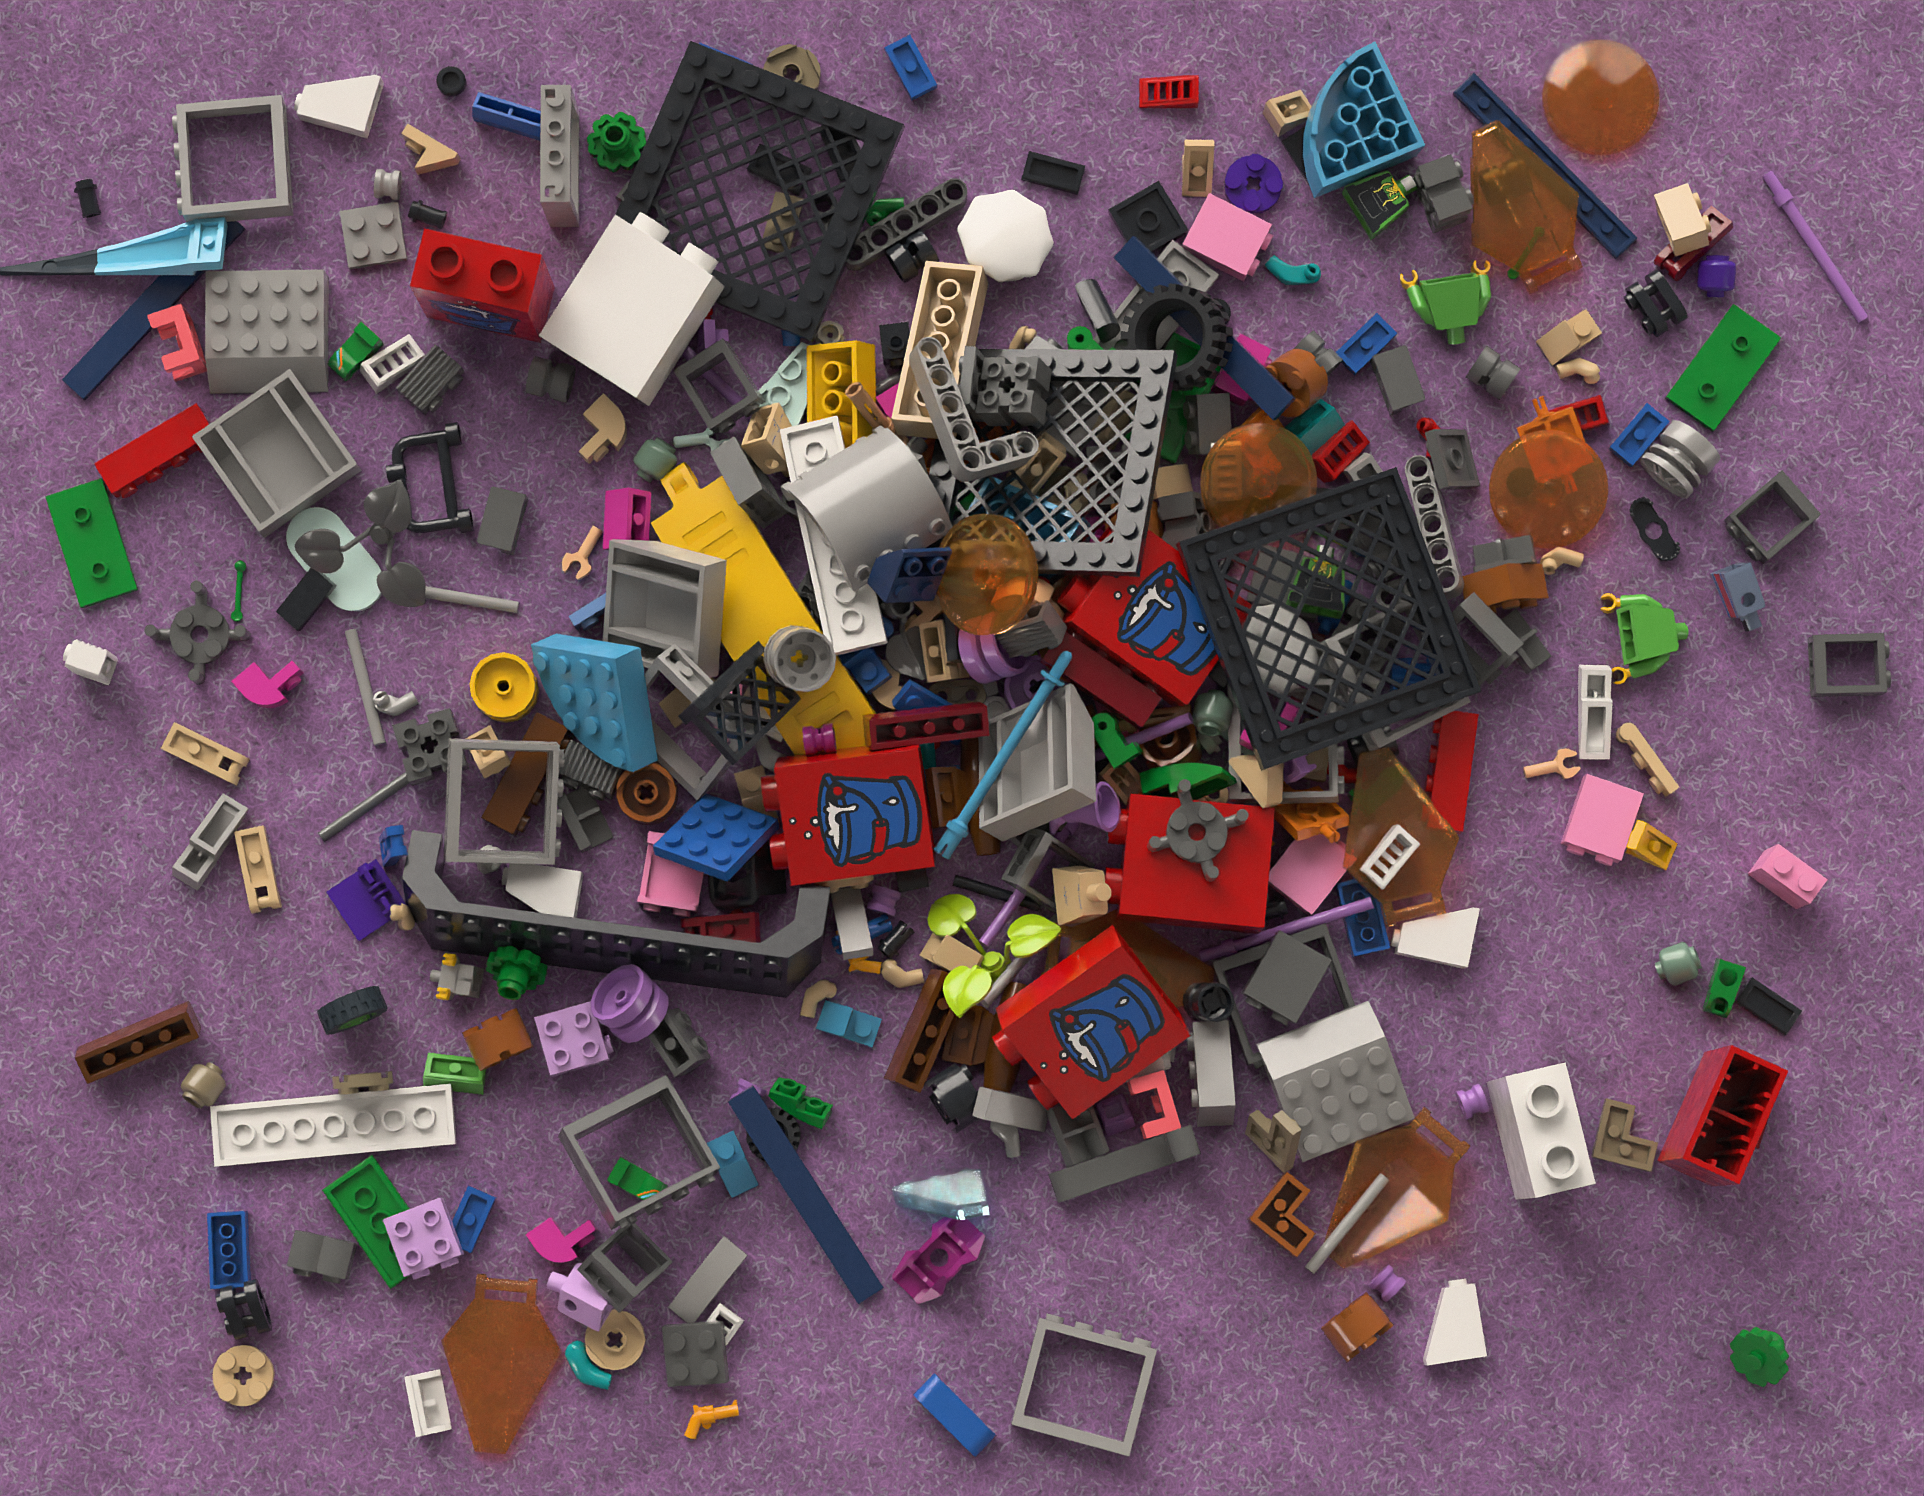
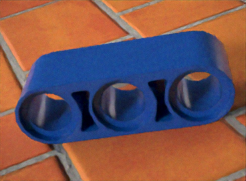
M935 1373L913 1394L974 1457L997 1436Z

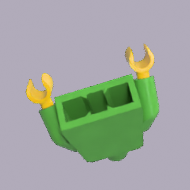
M1475 260L1471 266V273L1419 281L1420 286L1417 285L1418 275L1415 270H1412L1413 281H1405L1403 274L1400 275V283L1404 289H1407V295L1415 312L1425 324L1432 325L1436 330L1446 329L1448 344L1464 343V326L1477 324L1478 317L1482 316L1491 299L1490 281L1487 276L1491 265L1487 260L1484 263L1485 270H1479Z
M1606 593L1601 597V600L1609 599L1613 602L1611 607H1602V612L1609 614L1614 612L1616 607H1621L1616 612L1624 665H1629V668H1613L1612 672L1620 670L1624 674L1621 681L1613 682V684H1622L1627 677L1632 676L1635 679L1655 673L1669 661L1670 653L1678 651V640H1685L1688 637V626L1685 623H1675L1673 610L1663 608L1661 603L1646 594L1621 595L1620 598H1616L1614 595Z

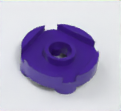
M1260 154L1241 157L1227 171L1224 181L1225 195L1230 204L1248 213L1266 212L1279 200L1283 187L1282 175L1278 167L1271 160ZM1250 177L1253 180L1258 178L1261 181L1258 185L1260 190H1248L1246 188L1248 185L1247 179Z

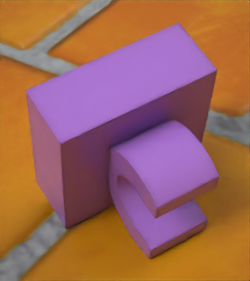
M704 319L696 331L697 354L722 338L728 342V330H715V320Z
M1307 755L1285 762L1283 777L1286 784L1298 781L1315 769L1316 764L1308 765L1305 758Z

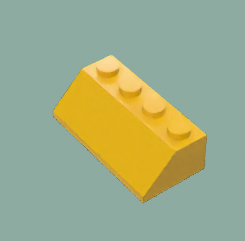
M855 340L806 346L807 423L838 416L846 449L860 437H868L872 434V427L846 396L845 391L852 383L860 382L864 390L876 403L875 345ZM865 403L864 406L870 413H872L871 409Z

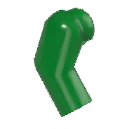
M904 197L876 200L869 210L866 222L869 226H873L886 218L890 213L904 207Z

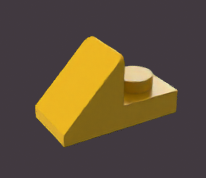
M1637 820L1630 834L1625 853L1663 870H1667L1678 843L1649 823Z

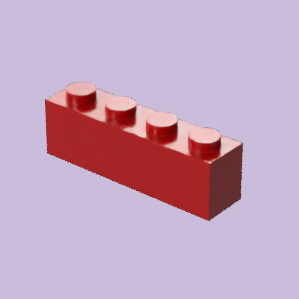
M195 403L97 461L94 465L110 492L116 498L120 496L122 498L130 497L138 491V485L145 481L148 483L157 481L164 475L162 471L172 465L174 468L184 465L189 461L188 456L196 451L203 453L192 436L209 425L210 422L201 407Z
M1454 710L1433 721L1432 733L1437 734L1436 746H1430L1428 763H1433L1432 775H1426L1424 792H1429L1428 804L1423 803L1420 818V821L1425 822V829L1461 834L1464 830L1479 714Z

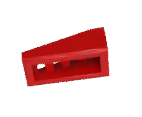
M1199 75L1139 79V108H1198ZM1148 86H1154V100H1148ZM1160 86H1166V99H1160ZM1172 86H1177V98L1172 99ZM1184 86H1189V98H1184Z
M1601 395L1548 410L1549 412H1558L1573 407L1582 432L1610 425ZM1595 405L1599 420L1593 421L1589 406ZM1583 408L1587 423L1583 425L1577 410Z
M1351 420L1307 459L1306 464L1323 483L1332 482L1362 452L1370 441L1354 421ZM1347 434L1357 444L1355 447L1345 437ZM1339 443L1348 452L1346 455L1338 446ZM1330 452L1339 460L1337 463L1329 454Z

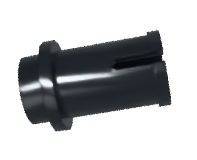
M92 179L77 181L74 193H78L82 217L89 218L101 215L95 192L97 185L93 184Z
M419 200V202H412L408 217L412 218L415 223L418 220L442 229L448 212L424 205L423 201Z
M1274 896V900L1268 901L1266 904L1265 921L1277 917L1284 919L1283 915L1289 914L1284 897L1277 898V896Z
M900 920L884 940L881 939L879 941L878 950L889 959H892L894 956L897 957L899 949L915 933L914 930L909 927L901 934L907 927V924Z

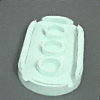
M313 507L301 511L291 520L287 529L286 539L288 548L306 572L311 567L297 554L294 547L296 541L303 534L314 529H328L339 535L340 546H344L355 539V536L340 518L325 508ZM359 542L346 552H341L344 562L340 569L333 573H323L337 585L328 598L338 608L348 611L366 610L373 606L381 596L376 579L382 571Z

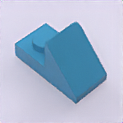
M825 1000L816 1029L873 1048L882 1019L854 1010L851 1007Z
M734 1130L707 1143L720 1166L718 1172L731 1198L759 1185Z

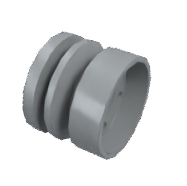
M1673 420L1660 435V440L1664 446L1654 443L1649 448L1650 453L1646 452L1640 459V462L1645 471L1659 485L1672 494L1687 499L1693 493V487L1696 488L1701 483L1698 474L1707 476L1721 458L1715 447L1698 431L1681 421Z
M790 625L779 629L769 638L764 648L763 661L767 673L775 682L795 691L810 692L819 689L829 681L835 670L836 655L833 645L825 635L804 626ZM796 652L802 654V658L797 659V663L791 661V656H795Z

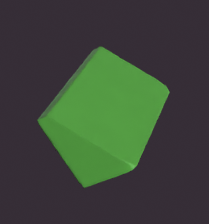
M428 1053L423 1084L424 1086L451 1084L452 1091L483 1095L486 1069L480 1071L472 1057Z

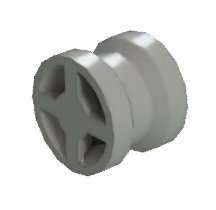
M377 169L374 179V197L390 196L392 200H399L402 172L395 170L392 173H388L384 169Z

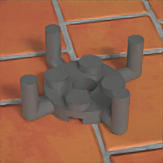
M196 580L190 585L191 590L195 593V605L179 611L170 629H158L154 625L149 624L145 627L144 632L153 640L170 641L176 654L193 664V669L188 672V678L195 684L201 685L205 682L206 664L219 658L227 649L230 641H247L250 639L251 633L243 625L230 629L225 617L216 609L207 606L208 590L200 581ZM197 627H205L208 630V637L202 643L194 642L192 639V633Z
M1183 779L1177 786L1181 806L1171 815L1167 824L1166 836L1160 838L1157 836L1151 837L1147 848L1151 852H1156L1170 847L1172 852L1183 860L1191 863H1200L1205 879L1212 882L1219 875V869L1213 865L1212 859L1224 847L1227 839V829L1244 824L1249 815L1245 809H1240L1234 815L1223 817L1212 804L1193 802L1189 791L1191 783ZM1198 824L1204 828L1205 837L1202 840L1195 841L1189 837L1188 828L1191 825Z

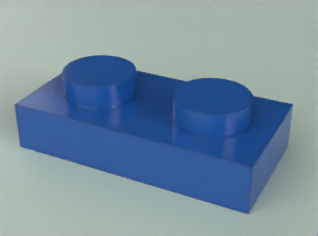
M910 34L884 47V51L911 101L937 88V83Z
M1376 313L1336 353L1343 359L1341 363L1355 376L1371 361L1372 356L1377 355L1396 337L1397 332Z
M1646 403L1609 447V450L1629 467H1632L1670 421Z
M469 1185L452 1223L462 1250L472 1253L497 1197Z

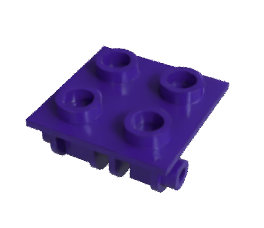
M377 859L369 864H362L357 868V872L326 892L358 941H361L391 921L390 907L392 905L405 904V901Z

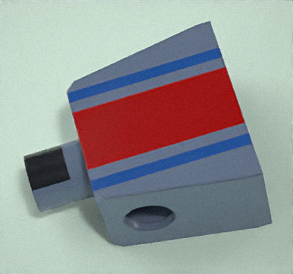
M1751 562L1735 563L1710 573L1729 618L1740 617L1745 632L1761 627L1762 624L1757 610L1764 608L1765 602ZM1742 596H1744L1743 604L1741 603Z

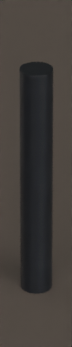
M955 875L952 885L1007 902L1013 894L1012 891L959 875ZM1025 896L1019 906L1038 912L1040 904Z

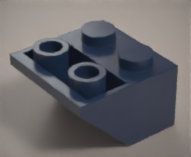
M950 547L900 549L876 557L867 584L885 603L934 601L952 549Z

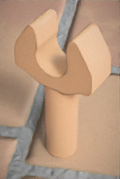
M592 526L579 551L564 555L562 560L564 573L569 570L573 562H579L581 568L576 575V579L580 580L589 575L592 567L589 565L588 557L603 533L602 530Z
M1566 748L1557 751V756L1553 761L1523 767L1525 778L1554 772L1562 775L1563 779L1571 778L1581 768H1566L1563 765V760L1577 755V752Z

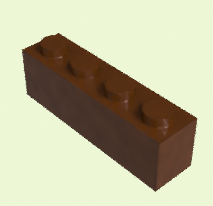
M536 712L522 741L557 742L560 745V750H564L565 753L570 740L573 738L569 736L571 731L565 726ZM515 752L510 762L511 764L505 771L481 817L484 821L515 837L519 831L524 833L531 820L528 813L532 805L538 806L545 793V790L541 788L546 780L547 752Z
M938 969L930 970L883 1079L907 1090L921 1093L955 1015L947 1004L943 992V983L949 973Z
M187 1001L79 1046L76 1051L75 1060L86 1083L89 1084L199 1038L201 1025L190 1002Z

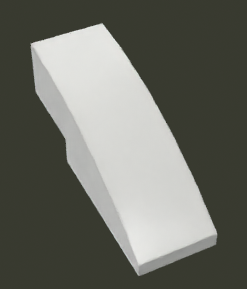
M1579 665L1578 743L1580 759H1610L1612 669L1608 665Z

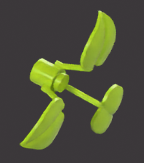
M949 894L937 899L931 905L927 920L930 930L936 936L945 937L946 935L953 936L957 934L962 927L979 953L984 956L981 962L982 968L978 965H974L971 969L966 966H958L946 976L943 983V992L950 1009L957 1017L961 1018L970 1008L981 1002L988 995L992 984L1007 969L1008 964H1011L1010 950L1016 958L1030 957L1043 950L1062 932L1060 926L1037 914L1021 916L1008 928L1007 934L1010 941L1005 943L1004 956L995 951L986 953L966 924L973 920L977 914L973 901L960 894Z

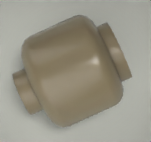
M210 1062L206 1066L195 1064L180 1085L183 1091L182 1097L199 1109H202L203 1106H212L226 1087V1082L221 1076L223 1071Z

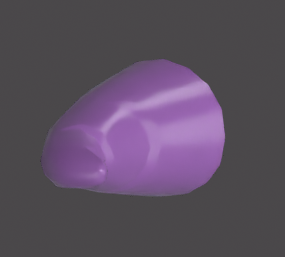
M1106 782L1096 783V802L1050 821V833L1052 835L1055 834L1058 828L1065 822L1085 823L1106 832H1112L1117 827L1121 814L1120 803L1115 791Z

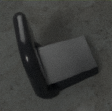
M760 848L742 866L746 868V876L734 883L730 880L724 881L708 875L710 900L717 909L722 911L750 907L759 900L760 896L786 893L785 869L774 871L771 851L767 848Z

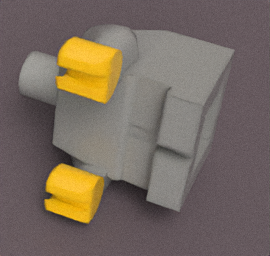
M445 953L443 955L445 960H442L441 971L433 969L430 973V981L439 982L437 988L439 994H436V998L448 1001L452 1000L455 994L479 998L484 969L460 964V959L456 954Z

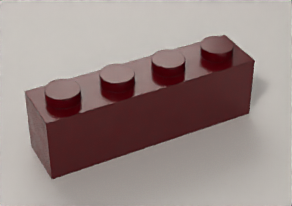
M1069 630L1068 633L1065 632L1062 643L1054 649H1049L1040 663L1051 670L1063 651H1069L1072 654V659L1061 677L1140 730L1162 699L1157 694L1159 690L1147 681L1140 683L1132 677L1134 673L1122 664L1115 666L1108 661L1109 655L1101 649L1094 647L1092 650L1083 644L1085 639L1075 631Z
M980 701L862 715L865 745L871 750L990 736L987 706Z

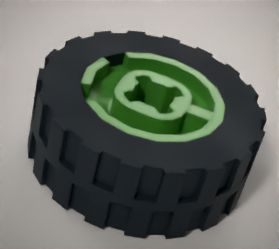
M372 986L346 994L327 1003L317 1010V1014L325 1033L332 1035L370 1021L382 1015L388 1008L379 986Z

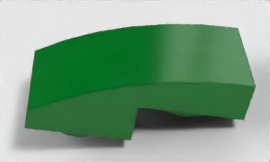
M778 1077L768 1096L790 1115L811 1126L822 1129L831 1116L833 1104L823 1102L819 1098L805 1096L806 1085L797 1083L793 1079Z

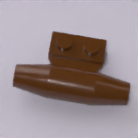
M978 737L961 739L960 769L956 768V766L925 769L933 829L948 828L946 826L947 822L958 818L979 784ZM978 807L967 824L976 855L989 856L1001 853V840L979 828Z
M1010 982L1004 989L998 1006L1027 985ZM975 1005L961 1018L954 1015L946 1036L942 1055L943 1061L968 1066L984 1063L983 1087L1008 1093L1012 1091L1021 1065L1020 1061L1012 1066L993 1041L992 1036L1002 1030L997 1012L993 1015L986 1008Z

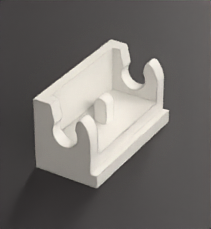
M441 1370L404 1377L416 1437L452 1429Z

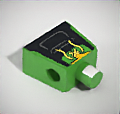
M1384 171L1345 186L1342 195L1368 237L1372 240L1407 211L1409 202L1405 196L1417 190V186L1409 174L1395 181L1389 171Z
M1318 545L1316 550L1322 552L1324 545ZM1329 546L1326 555L1333 558L1335 549ZM1315 556V559L1303 557L1301 566L1313 571L1318 557ZM1323 560L1318 574L1332 580L1337 567ZM1342 570L1337 583L1345 587V571ZM1298 571L1293 585L1305 590L1310 576ZM1315 579L1301 612L1340 619L1344 612V593ZM1291 590L1286 604L1297 609L1302 595Z

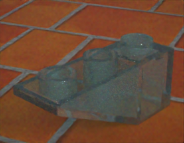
M965 1169L957 1174L947 1176L935 1175L928 1180L918 1182L906 1181L899 1186L892 1187L895 1205L956 1220L989 1214L981 1169Z

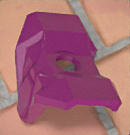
M956 1210L932 1224V1236L919 1250L905 1252L892 1275V1279L917 1304L941 1297L947 1283L963 1266L978 1260L985 1235L960 1210ZM938 1248L945 1250L948 1254L947 1263L941 1267L933 1265L930 1260L931 1253Z

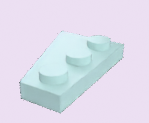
M803 342L780 365L769 381L759 389L765 400L760 407L779 402L792 426L800 425L807 409L806 346L808 344Z

